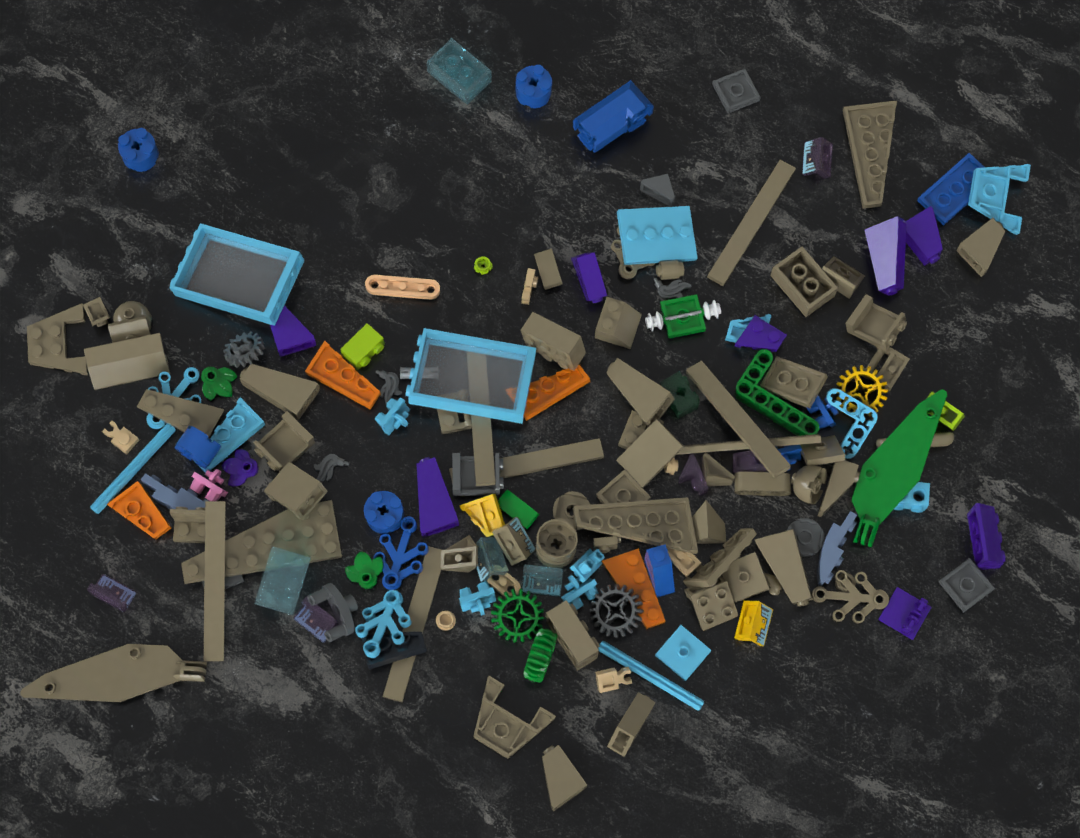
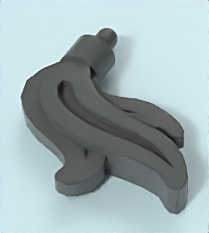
M654 278V285L658 289V294L664 299L681 298L683 296L681 291L691 289L692 287L691 284L682 282L680 279L674 280L670 285L666 286L663 285L661 280L658 281L657 278Z
M376 370V373L380 375L379 377L386 381L385 385L381 388L380 395L383 397L385 393L384 400L387 405L393 394L396 396L402 395V391H399L398 388L399 378L393 372Z
M329 454L320 464H314L315 470L320 471L316 479L321 483L325 479L329 481L333 476L335 466H348L350 463L335 454Z

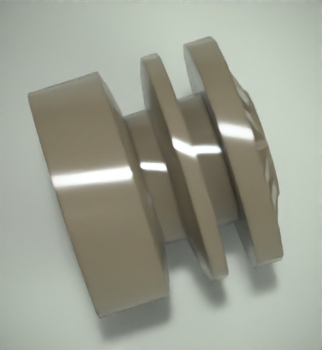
M551 519L539 528L535 549L536 556L543 565L552 569H558L572 562L578 543L577 532L574 526L565 520Z

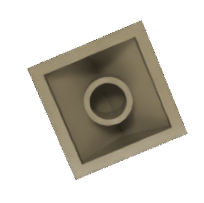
M832 257L822 268L838 287L837 291L849 299L865 277V275L836 257Z

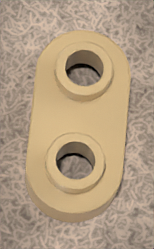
M493 566L488 569L489 573L486 576V581L491 587L504 597L505 591L509 596L512 595V593L507 591L509 587H513L516 594H518L521 586L515 578L501 567ZM494 575H498L500 578L499 580L495 581L492 579V577Z

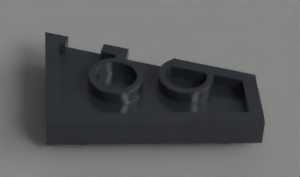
M422 631L402 632L405 640L399 645L393 642L392 634L384 632L379 644L381 648L379 655L376 658L366 656L369 669L427 652ZM367 635L362 638L363 645L365 642L372 640L374 635Z

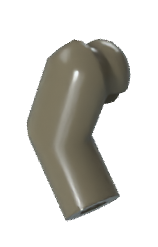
M764 573L770 587V594L778 595L782 589L778 579L774 575Z

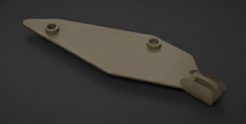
M127 644L46 673L24 687L20 694L24 698L122 702L178 681L205 682L206 669L204 668L207 667V662L183 661L170 647L164 645ZM53 686L51 691H47L49 687Z

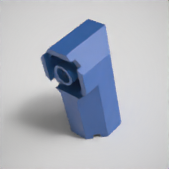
M630 80L573 120L574 130H579L580 133L577 136L590 151L593 149V152L596 153L614 139L626 133L627 130L632 132L643 125L646 121L644 117L647 114L651 116L654 106Z

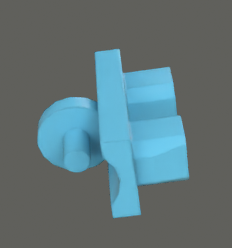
M391 398L386 406L389 412L387 414L381 412L375 417L376 422L383 431L390 435L400 425L406 427L409 424L406 418L409 415L410 408L405 404L404 399L399 398L396 400Z
M589 549L570 569L576 577H580V581L583 583L603 564L601 561L605 557L599 549L595 551Z
M571 575L568 577L570 583L565 588L567 591L572 588L574 589L563 595L561 599L563 602L567 600L569 605L573 604L576 609H579L584 605L579 598L580 595L585 593L588 600H592L595 598L596 593L599 594L595 587L597 582L595 579L589 578L579 585L581 583L580 577L575 579Z
M487 581L479 583L477 585L479 592L473 594L468 587L460 589L459 601L462 612L471 610L472 613L479 611L481 616L485 615L484 609L491 607L490 603L496 601L493 587L490 588Z

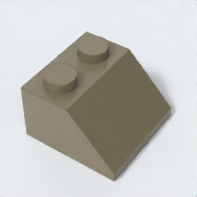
M606 297L595 330V339L631 349L642 314L623 301Z

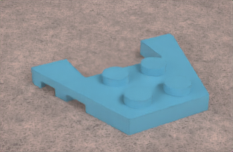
M1031 165L976 168L973 172L968 205L989 219L994 218L995 221L1000 222L1011 233L1019 234L1022 217L1004 212L1010 178L1022 182L1028 181Z

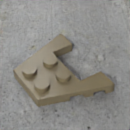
M83 304L76 305L27 326L28 362L30 365L51 369L57 368L66 372L88 375L85 356L67 358L65 325L85 322Z
M488 676L474 738L509 759L554 721L556 716L540 707L530 724L524 722L494 703L503 690L504 684Z

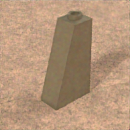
M619 358L608 367L607 375L648 427L656 419L659 420L675 400L671 392Z
M254 364L244 368L240 374V381L243 386L284 412L288 411L297 420L301 418L320 391L319 384L314 381Z
M792 529L755 539L758 548L792 604H797L798 607L808 605L809 601L813 600L795 531Z

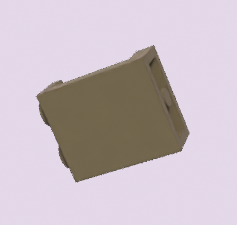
M869 295L864 296L846 322L848 333L885 351L894 345L897 335L907 325L905 313L901 312L900 315H897L874 304L873 298Z
M288 411L281 416L283 420L259 442L257 440L253 442L255 453L260 458L265 457L268 460V466L273 471L278 470L280 472L288 462L293 464L315 443L313 436Z
M290 462L281 469L279 474L264 490L272 501L276 500L291 510L302 521L328 492L320 481Z

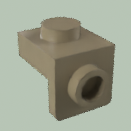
M100 297L83 304L92 326L97 325V327L108 323L107 319L110 316Z
M612 535V537L594 538V551L599 549L601 553H608L610 550L617 549L618 543H621V537Z

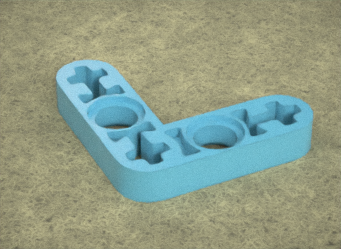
M832 388L827 392V401L832 406L856 419L840 444L842 449L844 446L848 447L851 443L848 440L849 437L853 441L859 442L857 446L854 443L852 444V453L848 452L845 454V458H852L856 455L878 419L877 413L844 391ZM839 392L838 396L843 400L845 396L848 397L844 401L843 407L839 406L842 403L838 400L832 402V397L830 396L832 393L836 394ZM852 401L856 402L857 410L854 412L847 411V404ZM872 412L873 420H867L865 424L869 426L867 429L863 425L858 424L859 421L862 423L865 421L863 416L865 413L869 414ZM854 429H863V436L861 438L853 437Z

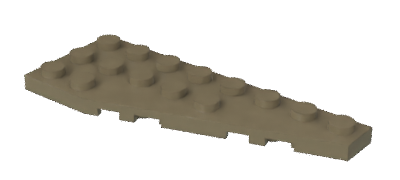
M332 500L318 502L303 521L297 518L291 510L287 509L226 540L225 577L342 558ZM205 551L181 563L185 584L204 581Z

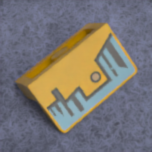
M744 601L734 638L739 641H752L759 646H764L773 609L760 601Z

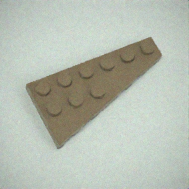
M897 101L846 106L843 108L863 209L880 207L882 205Z
M688 497L580 505L573 508L575 525L578 528L657 546L666 544V547L693 554L698 553Z

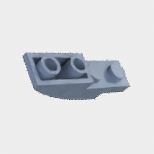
M145 473L141 478L143 484L154 491L152 497L155 502L168 509L186 507L188 510H195L197 507L205 508V501H208L206 499L202 501L197 498L198 495L191 489L186 491L181 487L177 491L170 485L166 487L161 484L162 481L155 475L150 477Z
M851 511L841 527L833 523L825 538L817 566L818 586L822 587L824 582L826 584L830 582L834 575L831 573L834 566L838 568L844 559L841 557L844 551L840 549L847 540L844 536L847 531L852 532L857 524L854 521L857 515Z

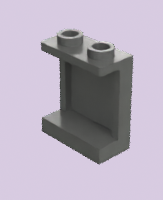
M452 453L453 496L500 495V489H504L503 477H500V470H503V459H499V453H495L494 456L496 483L490 486H476L474 456H460V453Z

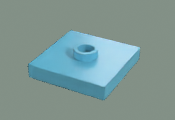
M680 625L655 656L686 681L708 656L711 649Z

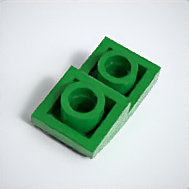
M506 490L498 500L500 509L512 518L518 517L522 526L527 530L539 516L534 509L509 490Z

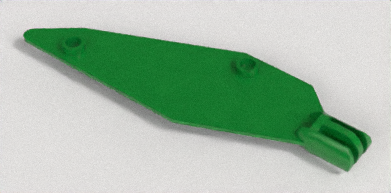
M939 390L919 403L863 464L851 500L860 519L854 543L859 542L862 533L860 544L865 546L868 541V547H872L879 525L920 481L947 398L945 390ZM929 412H933V413H934L933 416H928L927 414H928Z

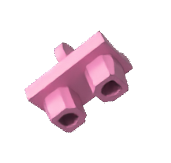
M216 469L214 472L207 470L205 475L209 477V480L196 472L193 473L191 477L194 480L190 489L196 493L201 494L205 486H207L210 490L205 498L209 501H218L221 496L225 497L228 492L215 485L216 482L219 484L224 482V479L220 478V470Z

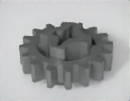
M250 331L248 335L243 332L242 336L237 334L236 339H230L231 343L225 345L227 349L223 350L230 366L235 365L238 368L240 364L245 367L246 363L251 365L252 360H258L257 356L263 355L262 350L265 347L261 336L259 337L258 333L253 334Z

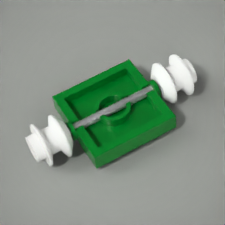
M696 294L661 301L660 307L663 316L658 311L655 316H651L648 313L645 322L647 329L650 328L652 332L654 327H658L661 330L663 324H665L668 338L670 339L706 331L703 316L708 320L713 315L718 318V314H721L720 304L716 303L715 300L710 305L704 302L703 308H700Z

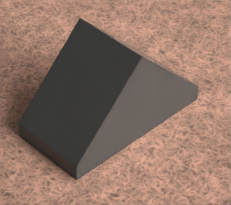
M668 174L641 181L640 191L670 207L674 205L675 195Z

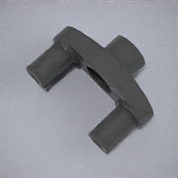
M328 583L322 586V589L307 596L311 606L328 600L339 625L324 632L328 642L354 633V622L351 613L356 611L358 606L351 594L343 597L335 585Z

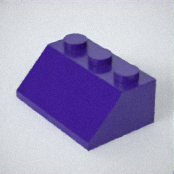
M975 503L967 513L975 565L980 570L998 569L1005 562V552L1001 550L1000 545L1002 543V534L998 532L997 524H999L998 513H995L993 506Z

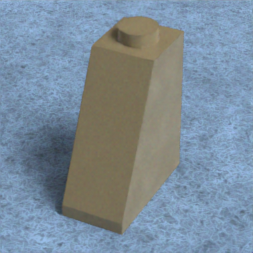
M994 218L990 219L961 242L956 250L981 277L987 272L1005 233L1002 224L995 221Z
M638 692L619 722L607 747L625 757L656 702Z
M553 745L543 752L544 756H542L548 794L553 811L587 788L586 782L559 745L555 748Z

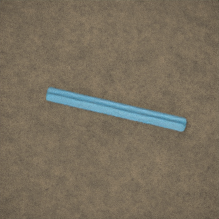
M167 423L90 506L95 513L99 514L175 432V427Z
M602 641L600 643L599 652L624 667H629L634 673L694 709L700 710L703 706L704 701L607 642Z

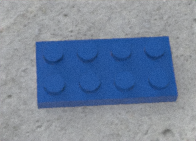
M968 153L926 190L917 201L925 209L931 206L934 210L935 218L944 226L968 204L974 170L985 167Z

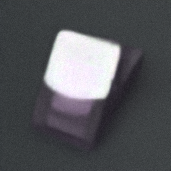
M752 451L733 453L734 473L765 472L767 470Z
M693 453L690 454L678 484L693 479L691 480L692 487L701 496L707 494L708 486Z

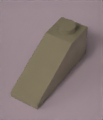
M845 460L834 462L819 509V517H822L851 488L853 483H857L860 472L857 471L859 465Z

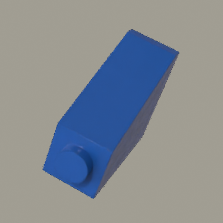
M666 544L647 549L644 564L656 597L674 593L672 562Z

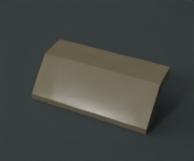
M160 333L84 349L87 368L95 390L158 377L161 372H168L170 374Z

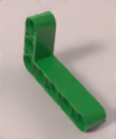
M760 350L737 383L734 392L736 399L797 436L818 434L820 428L816 420L758 386L769 370L773 360V355L769 350ZM765 358L768 362L762 363L759 359ZM756 373L758 378H752L749 374ZM746 388L748 393H742L739 389ZM756 398H763L765 402L759 403L756 401ZM777 407L781 412L775 413L772 408ZM794 417L798 422L792 423L789 421V418ZM810 427L814 432L808 433L805 428Z

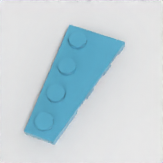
M241 397L236 402L237 405L234 409L227 413V418L223 423L216 427L215 433L210 438L211 442L215 440L222 447L206 469L200 467L205 473L207 470H212L265 426L264 421Z

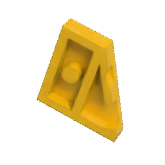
M496 494L459 505L460 509L471 517V521L480 527L486 537L493 536L492 532L496 528L505 525Z

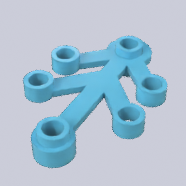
M187 368L184 372V379L171 394L169 386L170 374L168 372H161L159 374L163 394L180 397L190 383L193 384L199 379V371L196 368ZM191 371L195 373L193 378L188 376V373ZM167 375L168 380L163 381L161 376ZM154 386L148 388V390H155L156 392H159L158 389ZM192 395L190 398H184L192 401L193 398H198L199 403H201V397L199 395ZM151 414L147 415V424L153 429H160L166 423L162 420L154 422V416Z
M396 590L386 592L382 602L365 608L362 611L364 619L368 622L356 626L355 632L358 637H366L370 629L378 626L373 639L365 642L363 645V650L367 657L376 658L381 651L379 644L386 627L390 630L395 644H402L405 640L403 633L398 630L391 617L393 610H395L399 617L398 621L401 627H409L412 621L410 616L401 607L403 597ZM384 610L383 614L375 618V613Z

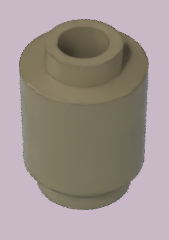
M678 260L660 261L659 265H656L657 277H660L661 280H668L684 276L683 262H678Z

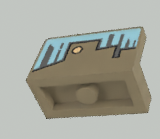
M514 517L507 524L496 528L492 532L511 566L526 560L536 550L518 517Z

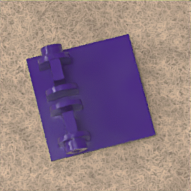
M897 587L878 620L913 640L932 607L927 604L928 601L921 598L919 600Z

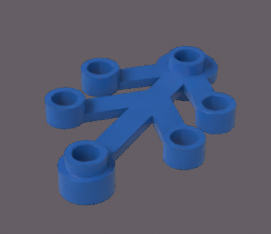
M411 516L404 517L401 520L400 525L403 529V534L397 551L392 544V538L389 534H382L379 538L380 543L385 546L393 561L390 570L383 552H377L374 555V559L383 556L382 571L384 576L382 583L388 590L398 589L401 586L402 579L413 573H421L423 565L417 560L401 571L400 568L407 561L419 554L426 555L429 551L427 544L420 542L415 548L406 552L411 533L417 529V522ZM408 524H413L411 529H407ZM388 537V542L383 543V539ZM421 546L426 547L424 551H419ZM419 564V569L414 570V566ZM392 578H395V583L390 584V580Z

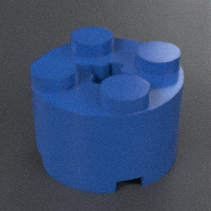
M541 65L523 68L516 76V97L518 101L524 106H530V108H540L547 104L552 93L551 75Z
M132 129L119 137L118 150L127 168L143 172L151 169L156 164L159 151L153 136L146 129Z
M189 425L174 448L188 460L192 459L197 465L206 469L222 446L215 440L211 442L212 440L208 435Z
M388 491L374 492L364 505V516L373 531L379 534H389L401 527L400 523L405 517L401 500L394 493ZM387 510L388 513H384V516L381 515V512Z

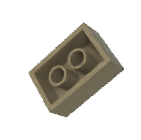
M800 247L775 265L770 275L805 317L835 297L838 287L803 247Z
M532 312L521 329L526 346L536 348V352L541 354L546 360H553L564 369L569 368L575 371L586 354L580 335Z
M566 600L546 612V623L552 632L557 633L558 642L578 671L598 658V648L600 645L595 637L591 638L587 632L589 628L586 623L578 619V611L573 604L569 605Z

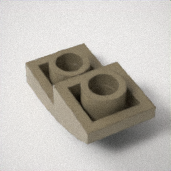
M552 249L534 254L544 289L562 285Z

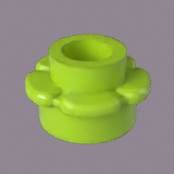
M479 257L474 262L475 271L477 273L480 272L482 275L487 274L492 269V263L487 257Z

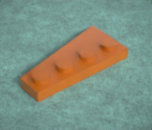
M326 341L323 342L305 370L306 375L370 410L380 396V391L364 376L360 375L351 364L347 363Z
M578 365L575 371L568 368L556 372L555 375L550 377L544 376L539 378L538 381L530 383L524 413L525 420L531 419L588 384L590 378L582 367ZM517 388L506 389V394L515 403Z
M639 548L602 561L603 566L610 573L613 581L619 584L620 590L623 585H626V592L632 588L634 590L632 596L639 595L635 602L641 601L643 603L637 609H643L644 613H637V616L642 618L641 622L646 629L666 622Z

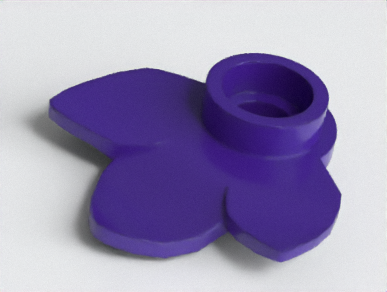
M243 449L236 450L235 458H229L222 464V469L230 474L229 486L244 484L247 478L255 476L259 470L258 463L251 459L250 454Z

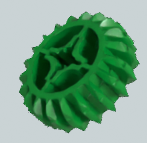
M520 588L518 594H516L515 589H511V596L505 591L504 595L506 598L504 600L500 596L497 598L501 604H493L498 610L491 611V614L497 615L491 621L499 623L494 626V629L502 628L499 632L500 636L505 632L507 633L505 636L506 640H509L512 635L513 642H517V636H520L521 642H524V635H527L530 640L532 639L530 632L533 631L534 634H537L538 631L534 628L536 626L542 628L543 625L538 623V620H545V617L539 616V613H543L544 609H537L542 603L541 601L534 603L537 596L533 595L529 598L530 591H527L524 596L523 589ZM517 599L513 610L502 611L508 602ZM523 600L531 604L534 614L523 611ZM519 607L520 613L524 616L516 622V618L508 614L516 613ZM502 617L513 620V631L504 626ZM533 620L527 629L519 631L523 621Z
M543 628L538 630L526 662L525 678L533 682L540 683L543 681L555 648L557 633Z

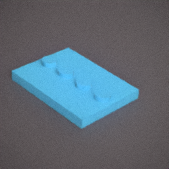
M690 206L619 209L617 211L624 265L650 264L670 260L685 262L698 259Z

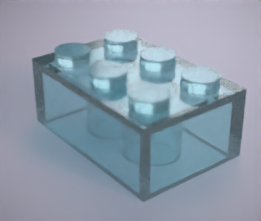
M452 38L427 61L428 73L467 105L492 81V71Z
M271 546L254 604L293 615L311 557Z

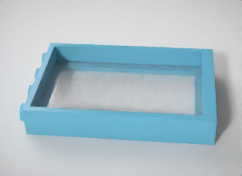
M200 223L198 229L194 232L191 244L186 249L183 261L178 266L175 277L171 280L170 289L177 297L275 326L305 260L298 251Z
M423 329V334L418 336L417 346H420L419 351H415L413 362L416 363L415 368H411L409 379H412L411 385H407L406 396H409V404L523 423L536 357V348L438 330Z

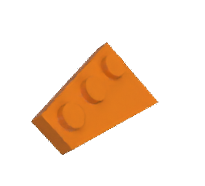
M139 481L107 504L154 539H158L172 528Z

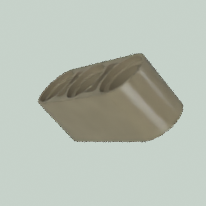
M736 472L734 474L735 494L758 496H788L791 494V478L788 473H782L776 478L769 472Z

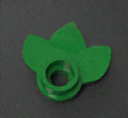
M215 367L205 368L201 373V379L204 383L202 388L204 396L210 401L214 399L216 394L222 397H231L232 386L230 382L237 378L236 373L226 367L220 369ZM213 373L214 378L209 379L207 374Z
M360 551L355 557L354 565L347 566L345 572L350 581L359 583L364 589H370L377 583V576L383 570V561L381 557L372 560L367 553ZM366 576H370L368 581H364Z

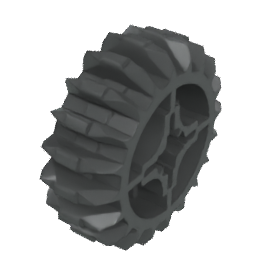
M615 584V590H613L611 585H608V592L601 588L600 591L603 595L595 594V597L599 599L598 602L591 601V604L596 606V608H590V612L596 613V615L591 616V620L598 619L594 626H601L599 630L601 633L607 629L606 636L610 637L613 631L615 638H618L619 632L625 637L626 629L629 633H633L630 627L632 625L635 628L639 627L635 620L642 621V618L637 616V613L642 614L644 610L637 609V607L642 606L643 603L641 601L635 602L639 595L632 596L634 593L632 588L626 592V585H623L621 590L619 584ZM614 595L624 596L616 603H611L607 600ZM628 600L632 605L631 617L625 613ZM603 604L608 608L605 622L601 613ZM609 605L616 608L621 607L619 610L624 617L616 613L613 615L614 611H612L613 609ZM616 619L626 621L625 624L618 627L609 626Z

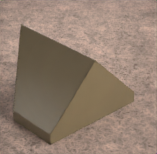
M705 452L702 458L704 487L732 485L735 476Z
M705 500L692 517L697 544L725 543V523L707 500Z
M470 535L449 548L441 550V570L469 573L478 566V547Z

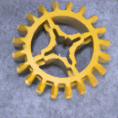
M860 365V371L858 372L855 366L852 367V374L849 370H846L845 373L848 377L846 378L841 375L840 379L844 383L837 382V386L842 387L840 390L845 392L847 384L854 378L856 388L847 394L861 399L862 403L877 413L876 405L879 407L884 406L880 399L883 401L887 400V397L882 395V393H888V389H882V387L887 385V382L880 383L883 375L876 377L878 370H874L871 374L870 366H868L867 372L863 371V365ZM860 376L872 379L875 384L865 385ZM858 382L860 383V386L863 389H868L867 392H865L866 395H864V398L863 396H861L860 393H856V390L859 391ZM878 389L877 398L869 405L868 394ZM839 396L837 397L838 401L843 400ZM851 402L847 404V411L850 412L851 409L857 410L856 405Z

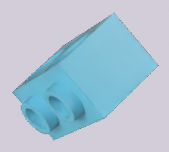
M918 482L894 510H903L904 508L911 509L912 512L916 513L925 511L929 506L930 483ZM913 495H919L922 501H916Z

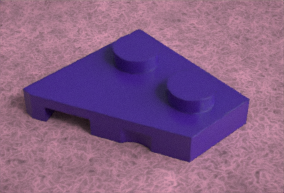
M755 315L735 343V346L738 348L744 346L752 347L754 350L766 349L770 352H777L787 335Z

